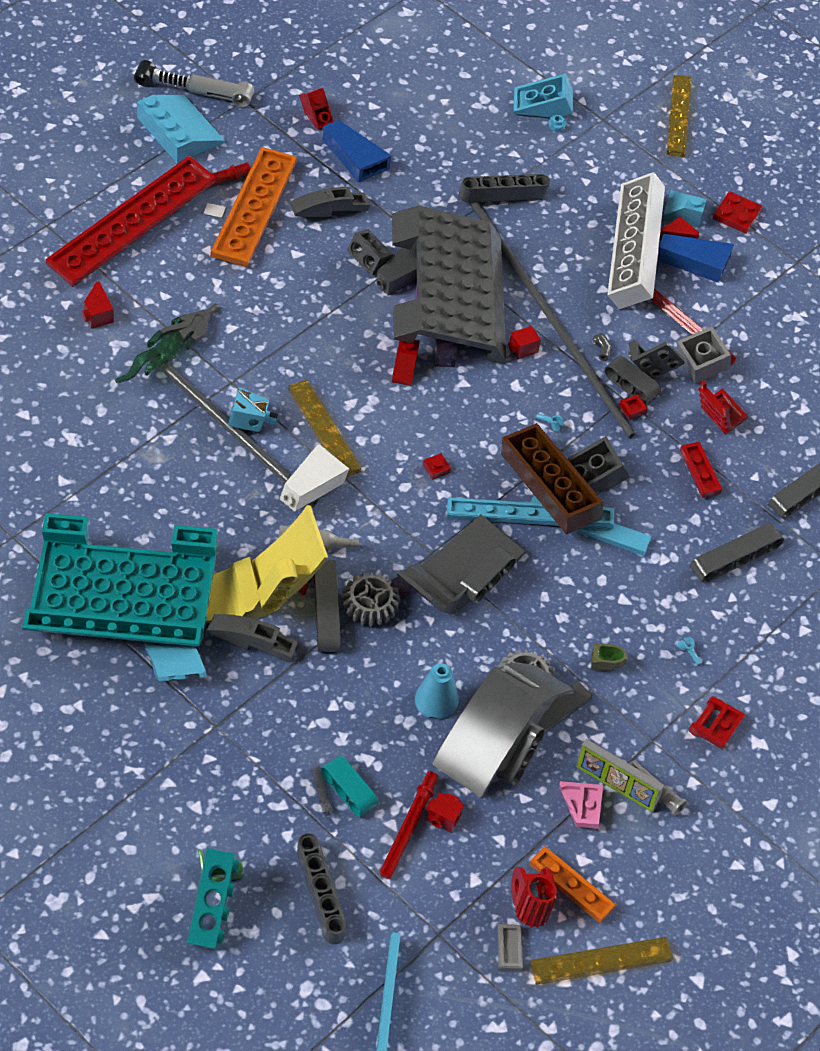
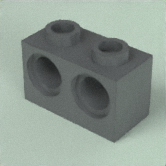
M369 229L355 233L347 249L371 276L377 274L378 270L393 256V253Z

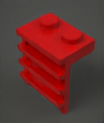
M704 380L701 382V387L698 388L700 392L699 397L701 398L700 403L702 404L701 408L725 435L748 419L747 414L723 388L713 394L707 388L706 382Z

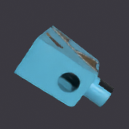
M238 387L228 426L259 432L263 422L275 426L278 414L267 411L268 399Z

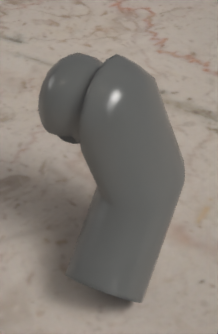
M599 333L593 337V343L601 347L599 359L607 361L611 351V344L604 334Z

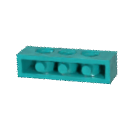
M207 848L187 941L188 944L217 949L218 945L223 944L225 931L221 930L223 921H227L230 907H227L226 904L228 897H232L235 883H231L233 873L237 874L240 860L236 859L237 854ZM217 869H223L226 873L225 879L222 882H216L213 879V873ZM213 892L219 893L221 897L220 903L216 906H211L208 902V897ZM207 916H213L216 920V925L211 930H207L203 926V921Z

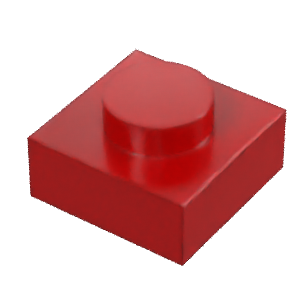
M638 394L620 401V407L629 420L647 414L648 408Z
M442 453L423 460V466L432 480L451 472V467Z

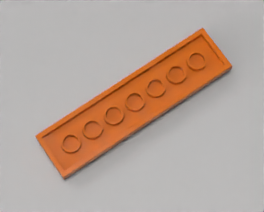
M261 147L214 243L210 257L248 267L297 163L296 156Z

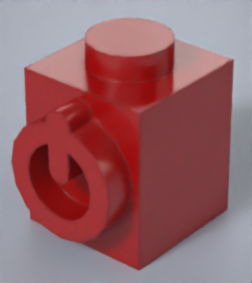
M440 792L436 799L432 798L426 808L429 811L427 821L433 826L451 833L462 816L464 804L455 795Z

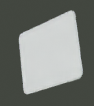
M207 203L204 214L222 217L226 207Z

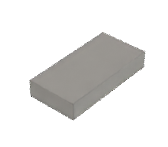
M498 924V971L522 972V925Z

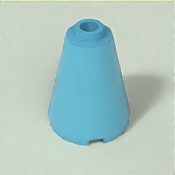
M436 664L431 668L417 689L415 705L418 711L425 717H435L437 720H442L455 713L459 704V696L452 669L446 664Z

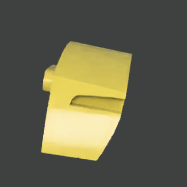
M307 505L291 526L255 559L251 561L250 557L234 562L230 568L214 574L206 623L211 622L214 614L238 615L252 619L266 617L270 613L279 610L283 603L313 577L325 563L328 555L311 506Z

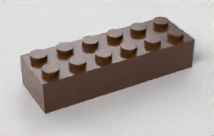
M537 423L502 437L501 455L566 535L602 520L604 502Z

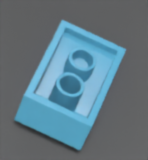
M566 73L514 87V113L550 118L554 115L566 116L572 114L573 88Z

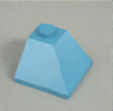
M671 190L662 218L674 221L681 216L691 226L699 228L707 199Z

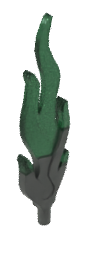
M215 303L207 310L202 309L201 311L184 314L173 319L171 326L160 329L147 341V347L152 348L137 355L129 372L116 378L115 382L121 383L134 378L148 361L156 357L158 358L147 364L145 368L146 376L152 370L172 361L179 354L183 343L189 336L191 337L186 343V350H190L194 344L204 338L211 316L220 310V306Z

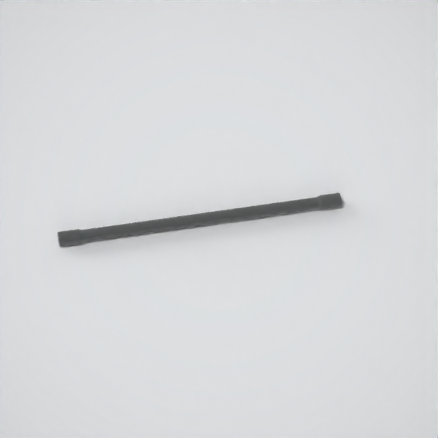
M153 349L147 354L146 358L157 369L167 375L284 484L288 481L291 475L240 428L228 426L229 418L169 365L156 350ZM316 499L307 505L313 508L317 505L319 499Z

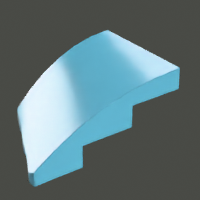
M156 642L144 643L146 652L151 658L154 675L158 681L186 679L189 674L199 673L200 677L207 676L195 646Z

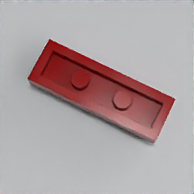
M695 442L681 445L680 452L701 497L705 498L721 494L722 487L701 443Z

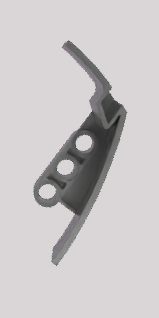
M480 514L458 536L422 565H410L403 572L399 571L397 576L435 608L447 614H454L471 601L473 603L481 601L526 552Z
M507 663L502 670L497 667L493 668L458 718L432 765L480 798L484 797L495 775H498L512 785H516L522 778L545 735V729L538 725L544 712L550 708L552 702L557 697L573 694L575 689L538 666L524 663Z

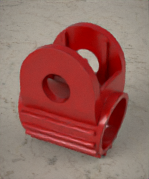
M516 867L513 871L511 881L513 904L516 907V917L525 926L528 925L531 928L544 926L550 917L558 895L550 868H542L540 874H526L523 867ZM533 882H536L538 897H534L530 892L529 886Z

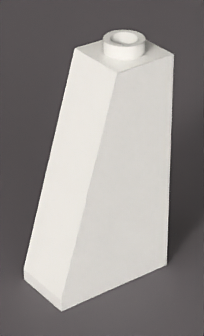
M319 444L285 483L280 500L293 511H297L344 484L349 468Z

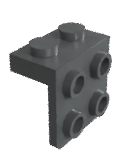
M636 340L628 343L630 349L628 354L631 361L652 379L677 369L685 363L684 358L667 342L661 343L647 351Z

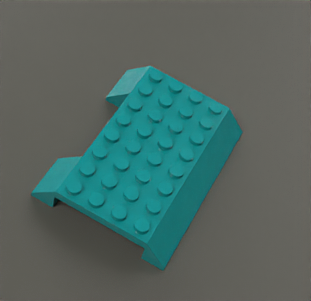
M45 513L42 528L44 542L30 609L26 608L23 630L200 646L204 637L214 576L218 529L174 525L171 542L172 552L90 545L88 544L89 517Z

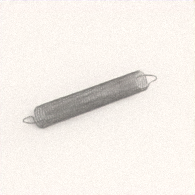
M313 765L317 783L315 775H313L321 808L323 814L328 815L317 768ZM321 774L320 780H321V778H322L321 784H322V782H323L322 788H323V792H324V796H325V800H326V797L328 798V796H327L326 788H325V785H324L323 777H322V774ZM327 799L326 803L328 801L327 807L330 814L332 810H329V808L331 809L329 799Z

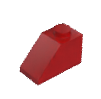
M100 281L96 282L84 301V310H82L83 319L89 323L91 329L114 323V309Z
M414 340L413 343L399 341L392 383L411 386L420 340Z

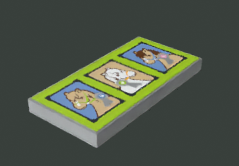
M585 739L580 749L576 767L653 813L658 805L664 784L590 740Z

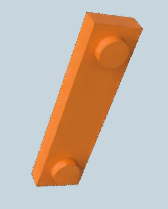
M546 846L530 860L529 865L539 874L542 868H550L556 888L599 924L615 909V903Z

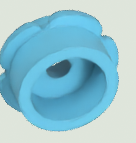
M554 115L550 118L549 125L551 130L560 132L567 125V122L561 115Z

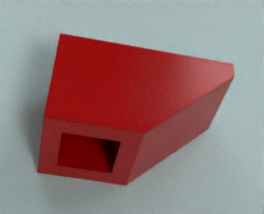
M323 88L299 94L304 113L317 129L334 122Z

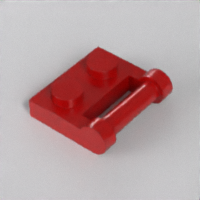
M711 696L702 714L696 722L690 725L688 730L692 735L700 736L723 750L743 721L745 714L722 700ZM714 710L720 711L709 729L705 728L704 725Z

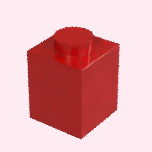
M529 326L511 332L508 347L517 359L538 353L541 339L534 328Z

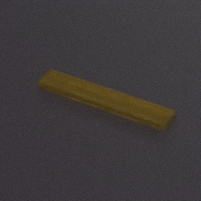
M673 75L666 155L685 157L691 88L690 76Z
M308 380L288 385L290 394L323 448L349 468L346 477L360 473L361 467Z
M667 937L533 959L530 961V966L535 984L539 985L671 962L673 956Z

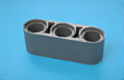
M623 356L616 358L604 369L606 376L630 396L638 394L645 405L661 392V388L655 380Z

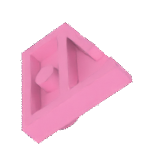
M560 781V790L576 827L599 829L603 785Z

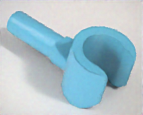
M539 413L536 415V418L551 423L554 431H560V426H564L560 415L547 417Z
M684 638L685 642L683 640L678 641V648L682 651L687 650L697 666L700 665L702 662L693 649L695 645L693 638Z

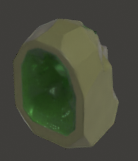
M603 643L594 644L591 655V669L596 671L613 670L627 664V654L621 647Z

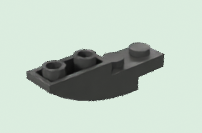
M335 187L314 191L290 202L294 215L299 217H331L332 211H368L370 207L365 193H351L349 187Z
M214 614L206 632L247 650L250 645L287 662H290L298 641L280 634V628L260 620L230 614Z

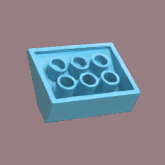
M151 95L137 101V118L177 164L189 155L194 157L225 143L221 135L185 95Z

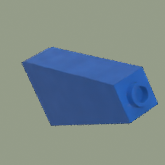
M340 120L323 126L322 140L358 182L390 169L391 155Z
M663 234L659 241L657 261L719 283L730 260L734 244Z

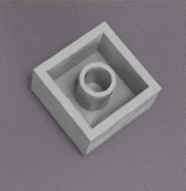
M713 326L677 341V352L684 358L685 363L683 365L695 384L730 369L731 354Z

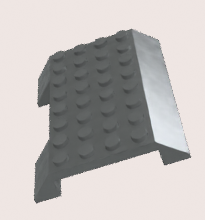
M419 205L393 213L392 246L411 250L416 242L417 299L394 305V340L413 343L419 334L486 349L487 360L505 364L507 360L501 238L492 224Z

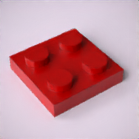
M729 191L715 211L712 219L747 234L763 206Z

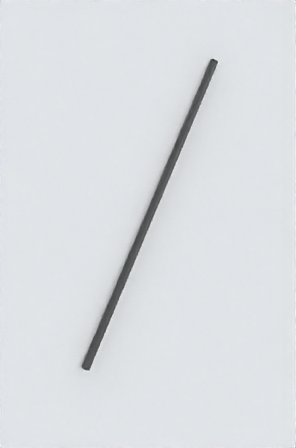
M469 202L480 220L492 224L478 202ZM500 236L501 251L628 438H633L635 432Z

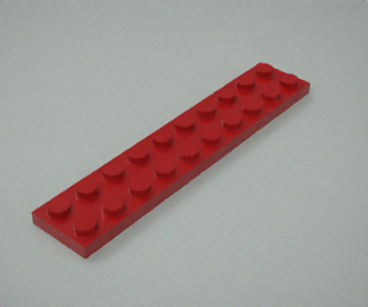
M189 155L46 258V265L72 287L214 184L216 177Z

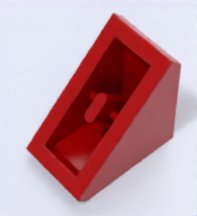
M680 216L661 228L659 241L663 234L698 239L699 232Z

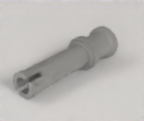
M636 760L631 762L633 764V767L637 768L638 770L644 772L645 774L657 780L647 770H645L641 765H639ZM664 786L658 803L664 804L672 811L671 814L673 816H677L684 810L688 801L676 795L672 787Z

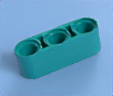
M339 755L321 767L325 780L357 817H361L378 806L379 802L374 792L343 756Z

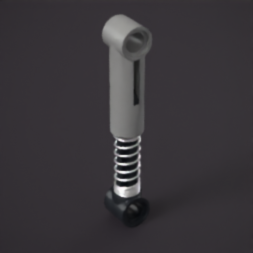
M143 60L139 63L134 75L135 82L141 86H149L151 83L161 84L162 82L164 85L167 83L168 85L172 84L173 87L177 85L180 88L182 86L183 89H188L190 93L231 101L241 108L249 106L254 93L252 84L245 81L237 84L195 74L185 77V75L180 76V73L178 75H175V72L170 74V71L165 73V70L162 72L161 69H156L155 64L148 60Z

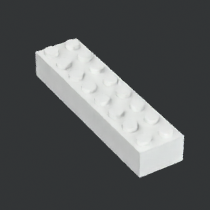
M654 172L621 184L607 294L618 309L653 298L665 192L664 184Z

